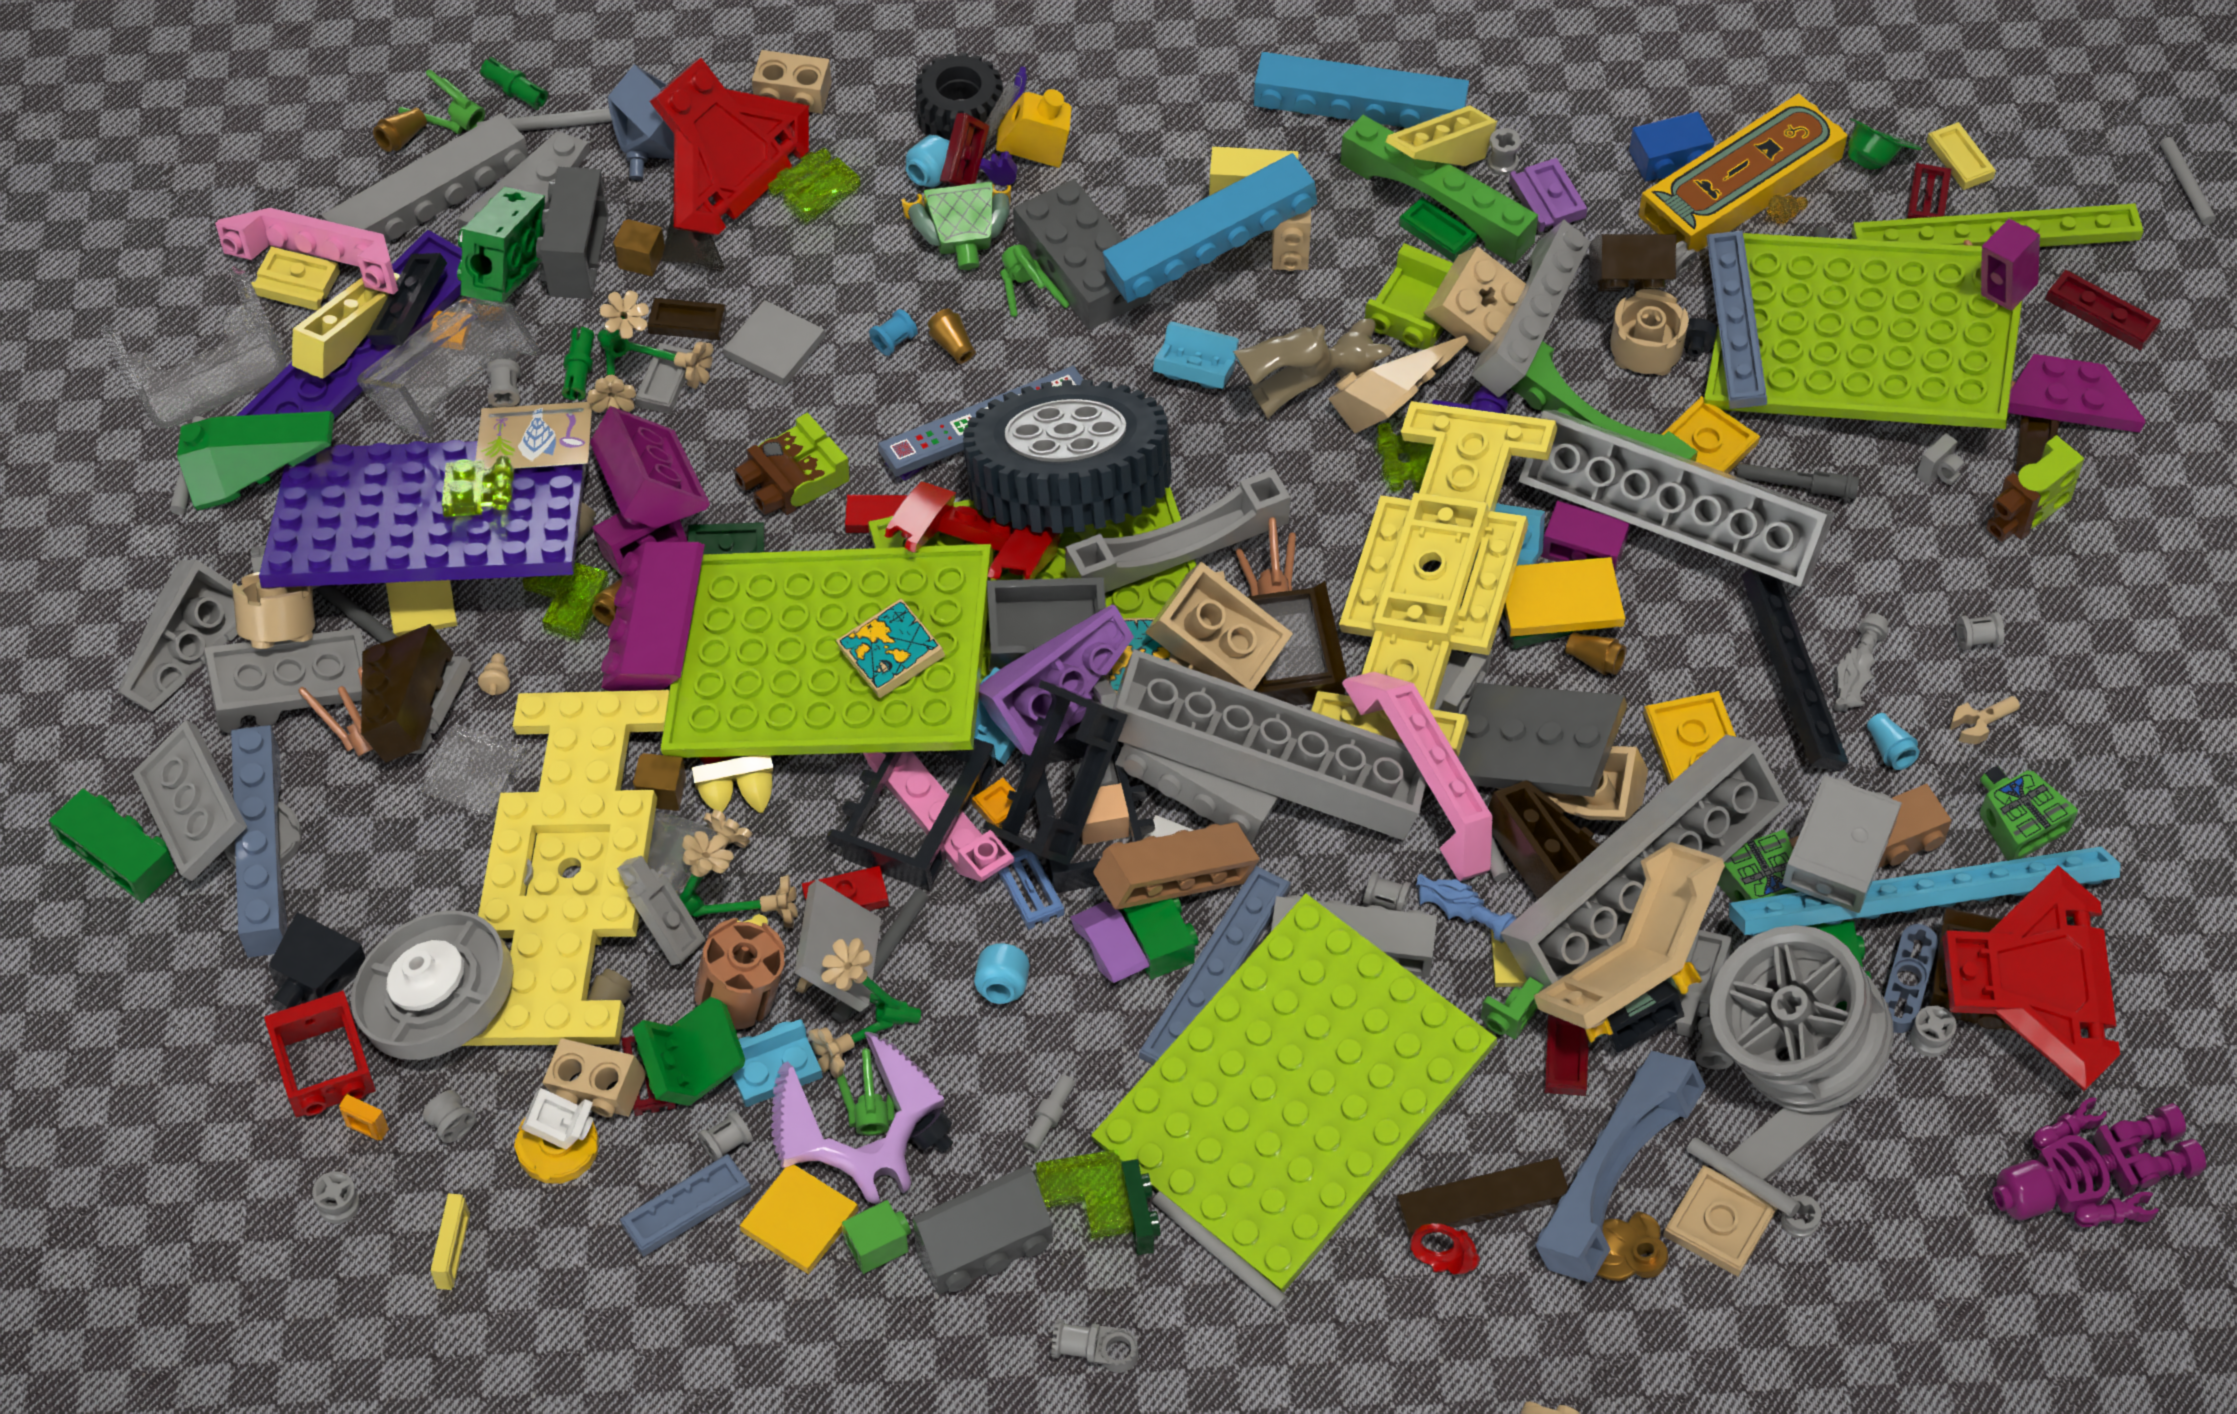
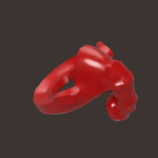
M1426 1224L1416 1229L1410 1239L1411 1251L1414 1256L1423 1263L1432 1266L1433 1272H1445L1448 1270L1453 1275H1461L1473 1271L1480 1263V1256L1477 1254L1476 1245L1468 1236L1467 1231L1463 1229L1457 1231L1444 1224ZM1440 1232L1448 1235L1453 1240L1454 1245L1447 1251L1434 1252L1424 1247L1421 1239L1427 1233Z

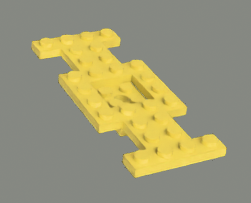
M1411 401L1401 435L1403 441L1434 445L1419 493L1414 492L1412 500L1380 495L1339 626L1343 633L1373 637L1362 674L1377 672L1414 683L1455 754L1459 757L1469 724L1467 715L1434 710V706L1452 650L1484 655L1490 654L1529 525L1527 516L1494 512L1511 455L1548 460L1556 436L1557 425L1555 420ZM1429 561L1441 562L1439 569L1434 572L1422 570L1423 565ZM1317 691L1311 711L1403 743L1384 710L1360 715L1350 696Z
M670 690L518 693L513 728L516 734H549L539 792L500 793L478 916L492 925L501 938H513L510 952L513 963V977L509 995L499 1012L488 1024L486 1030L461 1046L558 1045L561 1038L588 1045H616L620 1043L625 1011L622 1001H587L595 945H601L602 937H636L640 914L630 900L631 897L627 893L629 887L624 884L617 868L627 859L642 856L645 862L648 863L658 798L654 790L621 791L630 732L664 731ZM529 858L530 861L532 860L534 872L527 888L524 884V879L527 874V861ZM571 866L581 867L580 872L574 877H562L563 872Z

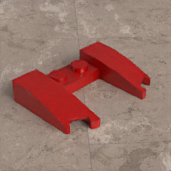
M923 481L910 492L886 527L884 535L887 538H891L897 532L902 531L901 536L907 539L905 549L914 553L938 531L976 544H991L992 549L1000 552L991 564L987 577L999 580L1001 572L1005 568H1009V572L1012 574L1023 575V580L1034 579L1056 556L1061 533H1052V527H1045L1042 533L1032 532L1031 525H1026L1022 530L1012 527L1011 521L1002 525L996 522V518L989 519L978 515V512L971 507H954L956 492Z

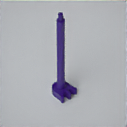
M1023 66L1020 67L1019 72L1016 74L1019 76L1015 77L1014 84L1020 87L1017 90L1020 92L1012 101L1011 107L1025 93L1028 76L1026 68ZM1008 151L1001 152L1000 158L996 154H992L991 161L982 158L980 163V169L986 173L993 183L1007 186L1015 182L1018 168Z

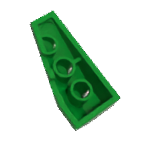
M331 411L223 416L211 417L181 426L177 458L194 508L199 511L231 502L241 496L239 490L255 481L260 485L271 479L269 473L285 464L293 467L331 446L334 414Z

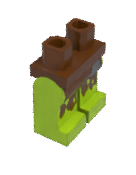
M808 412L795 419L796 426L776 438H769L763 441L759 446L754 445L748 448V460L734 469L735 481L743 491H747L758 484L762 487L754 492L753 495L754 502L763 515L780 508L787 516L796 511V506L807 504L849 482L848 457L830 437H827L826 432Z
M2059 436L2053 437L2046 443L2039 462L2022 467L2018 476L2012 472L2005 478L2001 494L1994 499L1992 506L1995 514L1988 520L1986 529L2001 542L2005 541L2012 534L2020 540L2024 539L2029 535L2032 528L2039 525L2071 501L2077 484L2076 479L2079 477L2085 458Z

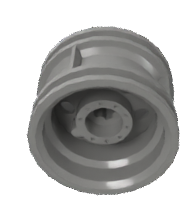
M1798 925L1777 927L1757 934L1740 945L1729 956L1714 980L1710 995V1020L1716 1038L1731 1059L1741 1067L1754 1087L1768 1100L1790 1110L1816 1112L1830 1110L1847 1104L1871 1086L1879 1077L1889 1059L1893 1044V1019L1888 1003L1850 949L1832 934L1817 928ZM1842 1001L1847 1002L1845 1011L1835 1008L1836 1005ZM1787 1049L1790 1058L1779 1060L1778 1054L1782 1050Z

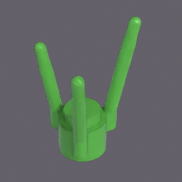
M430 69L426 71V75L454 99L448 108L451 121L424 113L427 122L449 128L456 134H460L463 129L470 131L477 127V122L484 120V108L467 98L446 78L439 77ZM400 107L398 112L403 113L411 109Z
M1014 245L1003 253L1001 260L1005 268L1000 272V275L1005 283L1008 306L1012 317L1017 316L1013 280L1024 283L1032 279L1039 289L1046 287L1064 308L1069 307V302L1043 272L1037 260H1033L1026 246Z
M864 1048L862 1050L865 1095L858 1098L856 1105L845 1074L843 1073L836 1080L848 1111L849 1126L856 1127V1132L860 1135L875 1136L889 1130V1124H892L895 1118L894 1104L889 1093H887L886 1102L883 1101L881 1095L874 1094L871 1054L868 1048Z

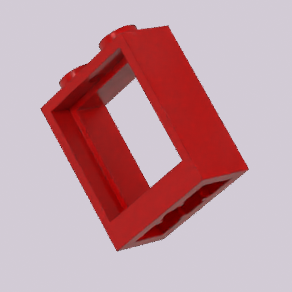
M344 990L264 1016L285 1090L296 1118L303 1115H317L327 1107L341 1103L346 1094L361 1100L367 1094L376 1091ZM345 1027L358 1070L298 1090L286 1046Z

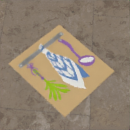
M577 402L482 408L474 471L588 464L592 403Z

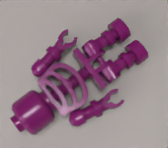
M2089 1098L2082 1102L2079 1109L2072 1115L2065 1113L2057 1118V1123L2052 1126L2047 1124L2035 1132L2032 1143L2036 1149L2041 1151L2037 1160H2027L2002 1169L1997 1176V1186L1993 1188V1198L2001 1211H2006L2013 1219L2020 1221L2051 1211L2057 1202L2063 1213L2075 1212L2074 1220L2081 1227L2098 1226L2099 1222L2110 1221L2112 1224H2120L2124 1222L2125 1218L2137 1222H2148L2155 1218L2159 1209L2155 1207L2153 1210H2144L2141 1206L2137 1205L2139 1203L2148 1204L2153 1196L2151 1192L2137 1193L2132 1198L2122 1202L2119 1198L2109 1199L2107 1204L2100 1205L2109 1191V1172H2112L2126 1197L2132 1195L2136 1187H2151L2167 1174L2175 1176L2183 1171L2187 1179L2200 1175L2206 1168L2205 1153L2199 1142L2193 1138L2176 1143L2173 1150L2163 1152L2161 1156L2151 1157L2149 1153H2139L2138 1149L2143 1146V1141L2146 1139L2153 1141L2159 1139L2162 1134L2166 1143L2179 1140L2185 1134L2186 1123L2179 1107L2174 1103L2156 1108L2153 1115L2144 1116L2141 1118V1121L2122 1120L2109 1129L2106 1124L2099 1126L2105 1119L2107 1111H2103L2099 1116H2092L2091 1114L2085 1116L2087 1109H2092L2097 1099ZM2098 1127L2093 1140L2102 1155L2099 1154L2091 1143L2078 1136L2080 1129ZM2092 1178L2095 1180L2097 1191H2093Z

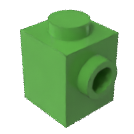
M888 1200L842 1222L844 1241L863 1274L909 1252L907 1235L911 1234L910 1226L901 1211L896 1213L893 1211Z

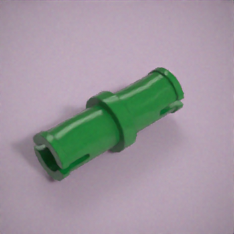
M489 57V60L486 59L482 64L480 75L501 87L503 93L507 96H515L535 110H539L546 103L548 91L526 79V75L520 70L515 69L513 71L494 57Z
M578 327L571 330L569 353L565 355L563 362L566 373L562 395L572 401H576L577 391L578 400L585 398L588 373L593 368V360L590 356L595 335L591 329L581 327L580 337L578 336Z

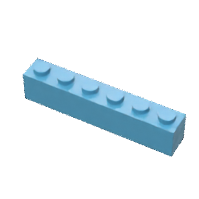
M1262 52L1255 80L1254 106L1356 121L1362 115H1365L1379 124L1409 128L1466 107L1469 80Z
M1291 153L1104 250L1102 253L1106 273L1127 303L1139 297L1147 296L1154 289L1165 283L1177 280L1186 272L1202 264L1210 263L1217 256L1234 247L1244 245L1248 240L1265 231L1275 229L1280 223L1297 214L1307 212L1311 207L1317 205L1315 181L1297 157Z

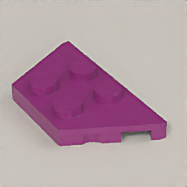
M2033 354L2011 389L2008 411L2011 414L2138 433L2141 432L2145 424L2144 417L2105 364Z

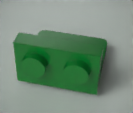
M709 997L671 1026L642 1020L632 1028L637 1042V1051L643 1060L649 1078V1086L656 1100L690 1106L740 1070L745 1064V1056L727 1005L714 997Z

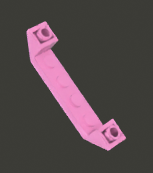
M273 208L219 219L215 223L224 254L252 260L270 245L360 267L365 288L395 294L398 291L384 234Z
M1377 672L1345 679L1342 684L1360 715L1380 710L1385 711L1455 829L1456 833L1439 849L1459 881H1464L1486 874L1491 866L1492 814L1414 683Z
M912 751L903 752L885 785L926 835H928L949 795ZM881 752L863 753L869 766L877 773L886 755ZM961 810L944 841L946 859L960 875L982 882L1013 863L1014 857L991 830L982 835Z

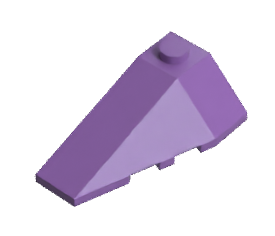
M1111 604L1004 666L980 684L979 699L995 724L1023 754L1031 755L1042 726L1036 724L1038 716L1046 718L1052 702L1050 692L1038 687L1040 681L1043 680L1056 684L1090 699L1091 696L1088 695L1102 675L1108 674L1134 636L1117 607ZM1070 701L1055 742L1069 728L1067 723L1081 705Z

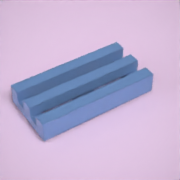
M1026 849L1011 853L1014 857V862L1011 865L1036 911L1031 912L1007 866L998 871V874L1027 929L1034 928L1035 923L1039 921L1042 924L1049 922L1050 917L1056 915L1057 918L1063 916L1064 907L1036 854ZM1026 858L1050 904L1049 906L1044 907L1020 860Z

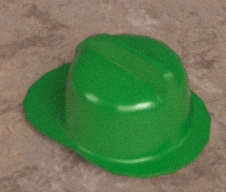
M1849 118L1854 123V127L1848 141V157L1864 168L1874 170L1887 166L1903 147L1916 150L1923 149L1912 142L1874 130L1857 120Z

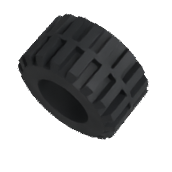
M953 53L946 54L943 59L939 57L933 59L932 65L926 64L922 68V74L917 75L915 85L917 121L922 126V131L925 135H938L950 141L957 113H966L985 123L989 119L988 116L994 107H996L995 104L1003 95V82L998 69H993V64L989 61L982 62V57L977 55L969 57L968 53H960V56H953Z

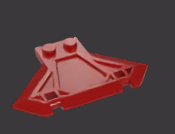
M702 58L690 64L649 101L674 133V228L719 235L726 228L721 219L725 213L733 220L736 219L792 167L787 157L790 153L801 159L809 152V105L725 89ZM777 135L782 140L780 144L774 139ZM710 196L716 201L713 206L708 200Z
M2057 865L1990 932L1946 931L1942 937L1950 1012L1998 1015L2083 1091L2120 1056L2119 1042L2107 1040L2105 1037V1029L2117 1026L2104 929L2091 927L2090 917L2102 915L2101 901ZM2066 917H2073L2074 925H2067ZM2080 1029L2088 1030V1038H2081Z

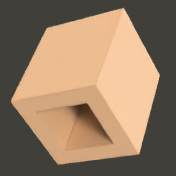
M1121 783L1099 788L1081 833L1082 845L1129 837V814Z

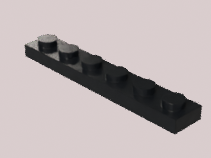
M1749 568L1741 577L1747 590V597L1758 620V627L1769 650L1770 660L1774 664L1780 680L1781 690L1791 710L1793 723L1798 729L1805 748V755L1811 766L1840 771L1849 761L1781 579Z

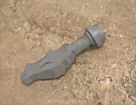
M1870 613L1866 618L1862 619L1859 625V631L1863 635L1860 640L1861 643H1859L1857 648H1852L1850 653L1845 654L1844 659L1839 661L1835 673L1837 694H1839V698L1834 706L1837 712H1847L1848 708L1865 705L1861 700L1860 692L1869 681L1875 678L1870 672V668L1875 664V660L1871 655L1873 647L1877 641L1884 640L1889 631L1887 619L1879 614Z

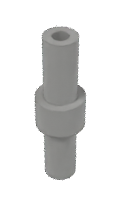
M1061 1075L1048 1099L1041 1101L1034 1114L1036 1120L1023 1142L1027 1149L1037 1152L1050 1128L1057 1126L1064 1113L1062 1106L1075 1085V1081L1069 1076Z

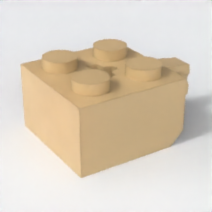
M1477 246L1458 255L1424 314L1456 338L1465 335L1469 340L1466 346L1473 351L1482 353L1508 318L1526 283Z

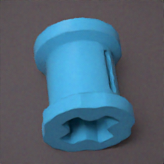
M902 309L892 313V318L881 326H873L869 330V336L874 346L886 356L894 353V347L907 338L911 339L918 334L916 324L909 314Z

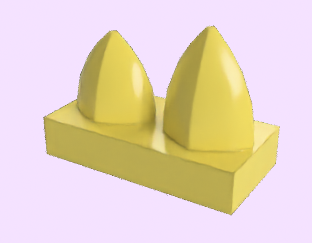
M771 755L748 756L692 767L695 788L698 789L705 803L713 810L720 812L725 810L731 800L733 782L737 781L740 792L747 803L757 812L763 813L768 805L772 791L773 765Z

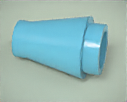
M1879 713L1868 721L1867 729L1872 734L1881 757L1887 766H1892L1895 770H1902L1917 760L1920 753L1917 747V740L1890 720L1885 713Z

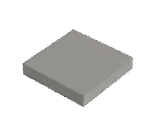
M764 300L723 348L724 357L785 387L825 339V329Z

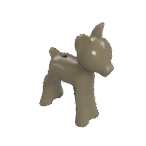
M1366 318L1355 323L1349 332L1342 335L1331 348H1328L1324 339L1325 327L1319 324L1314 328L1303 327L1284 336L1272 337L1255 346L1236 350L1233 353L1253 384L1248 386L1250 393L1268 420L1287 401L1322 382L1335 368H1337V373L1341 378L1352 371L1357 376L1371 369L1377 360L1390 355L1393 350L1392 347L1386 344L1373 343L1371 336L1375 330V321ZM1281 367H1285V368H1284L1283 370H1281L1280 372H1278V373H1276L1275 375L1271 376L1270 378H1268V379H1266V380L1260 382L1261 380H1263V379H1264L1268 374H1270L1271 372H1273V371H1275V370H1277V369H1279V368H1281Z

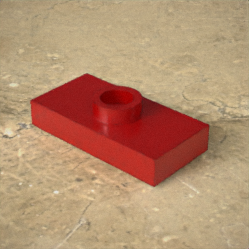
M880 866L818 879L868 911L889 906V899ZM814 881L801 883L805 903L807 899L808 887Z

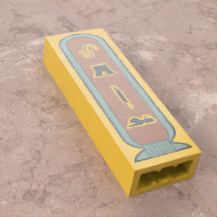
M1798 93L1644 191L1641 197L1638 216L1656 233L1676 235V244L1680 241H1685L1688 250L1694 249L1696 252H1699L1707 247V234L1730 232L1841 160L1848 135L1838 124L1833 123L1820 112L1815 104L1810 103Z

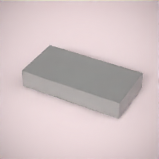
M659 343L657 349L675 354L677 352L691 353L693 351ZM653 356L635 397L636 407L671 414L686 381V368L675 366L673 361Z

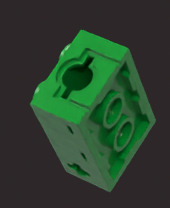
M504 186L493 198H490L488 204L480 212H477L466 226L461 228L458 246L462 248V260L458 266L457 278L461 281L462 296L503 304L542 262V259L536 256L537 238L544 235L542 215L545 209V195Z

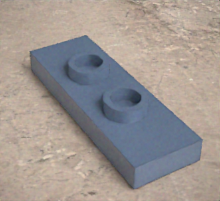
M726 1154L620 1218L621 1226L644 1257L751 1192V1187L729 1154Z

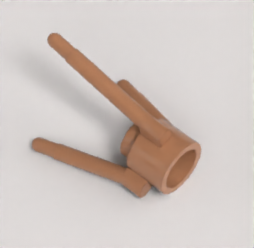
M1274 517L1269 518L1271 569L1263 571L1258 582L1243 550H1236L1239 563L1250 586L1251 596L1292 591L1296 534L1292 532L1288 536L1283 575L1279 564L1278 534Z
M359 667L358 674L362 686V667ZM340 686L338 692L354 722L346 727L350 733L349 735L306 688L300 687V695L341 739L347 752L354 749L359 757L373 749L361 735V716L345 687Z

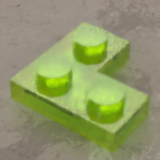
M575 562L573 575L524 577L522 582L524 590L554 598L542 620L544 630L580 640L593 614L592 605L594 604V597L606 588L609 576L607 571Z
M1118 1149L1035 1163L1038 1186L1045 1206L1050 1207L1084 1201L1091 1239L1133 1232V1222Z

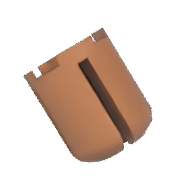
M733 918L721 922L709 933L703 948L695 980L694 993L698 1006L709 997H714L725 1003L735 1029L740 1030L753 1026L755 1020L762 1021L770 1013L785 965V946L778 933L766 923H762V926L751 922H737L738 918Z

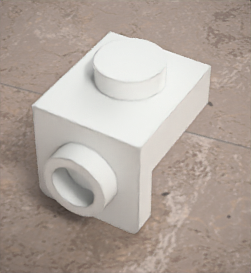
M540 1088L534 1095L521 1129L566 1150L577 1139L583 1140L589 1132L593 1117L588 1116L593 1102L584 1099L577 1105Z

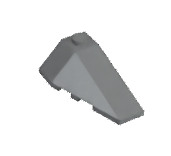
M196 559L180 560L159 595L118 689V693L149 712H153L181 687L195 670L202 664H205L204 647L220 646L233 640L238 635L232 591L234 583Z

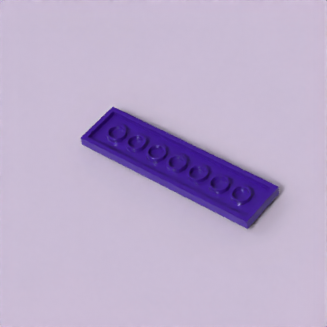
M427 230L392 264L393 272L400 275L411 254L441 253L447 262L439 281L431 292L403 345H374L366 335L347 360L323 379L293 367L291 362L236 416L331 411L335 419L431 324L433 316L438 311H444L461 294V281L457 278V271L462 260V249L432 231Z

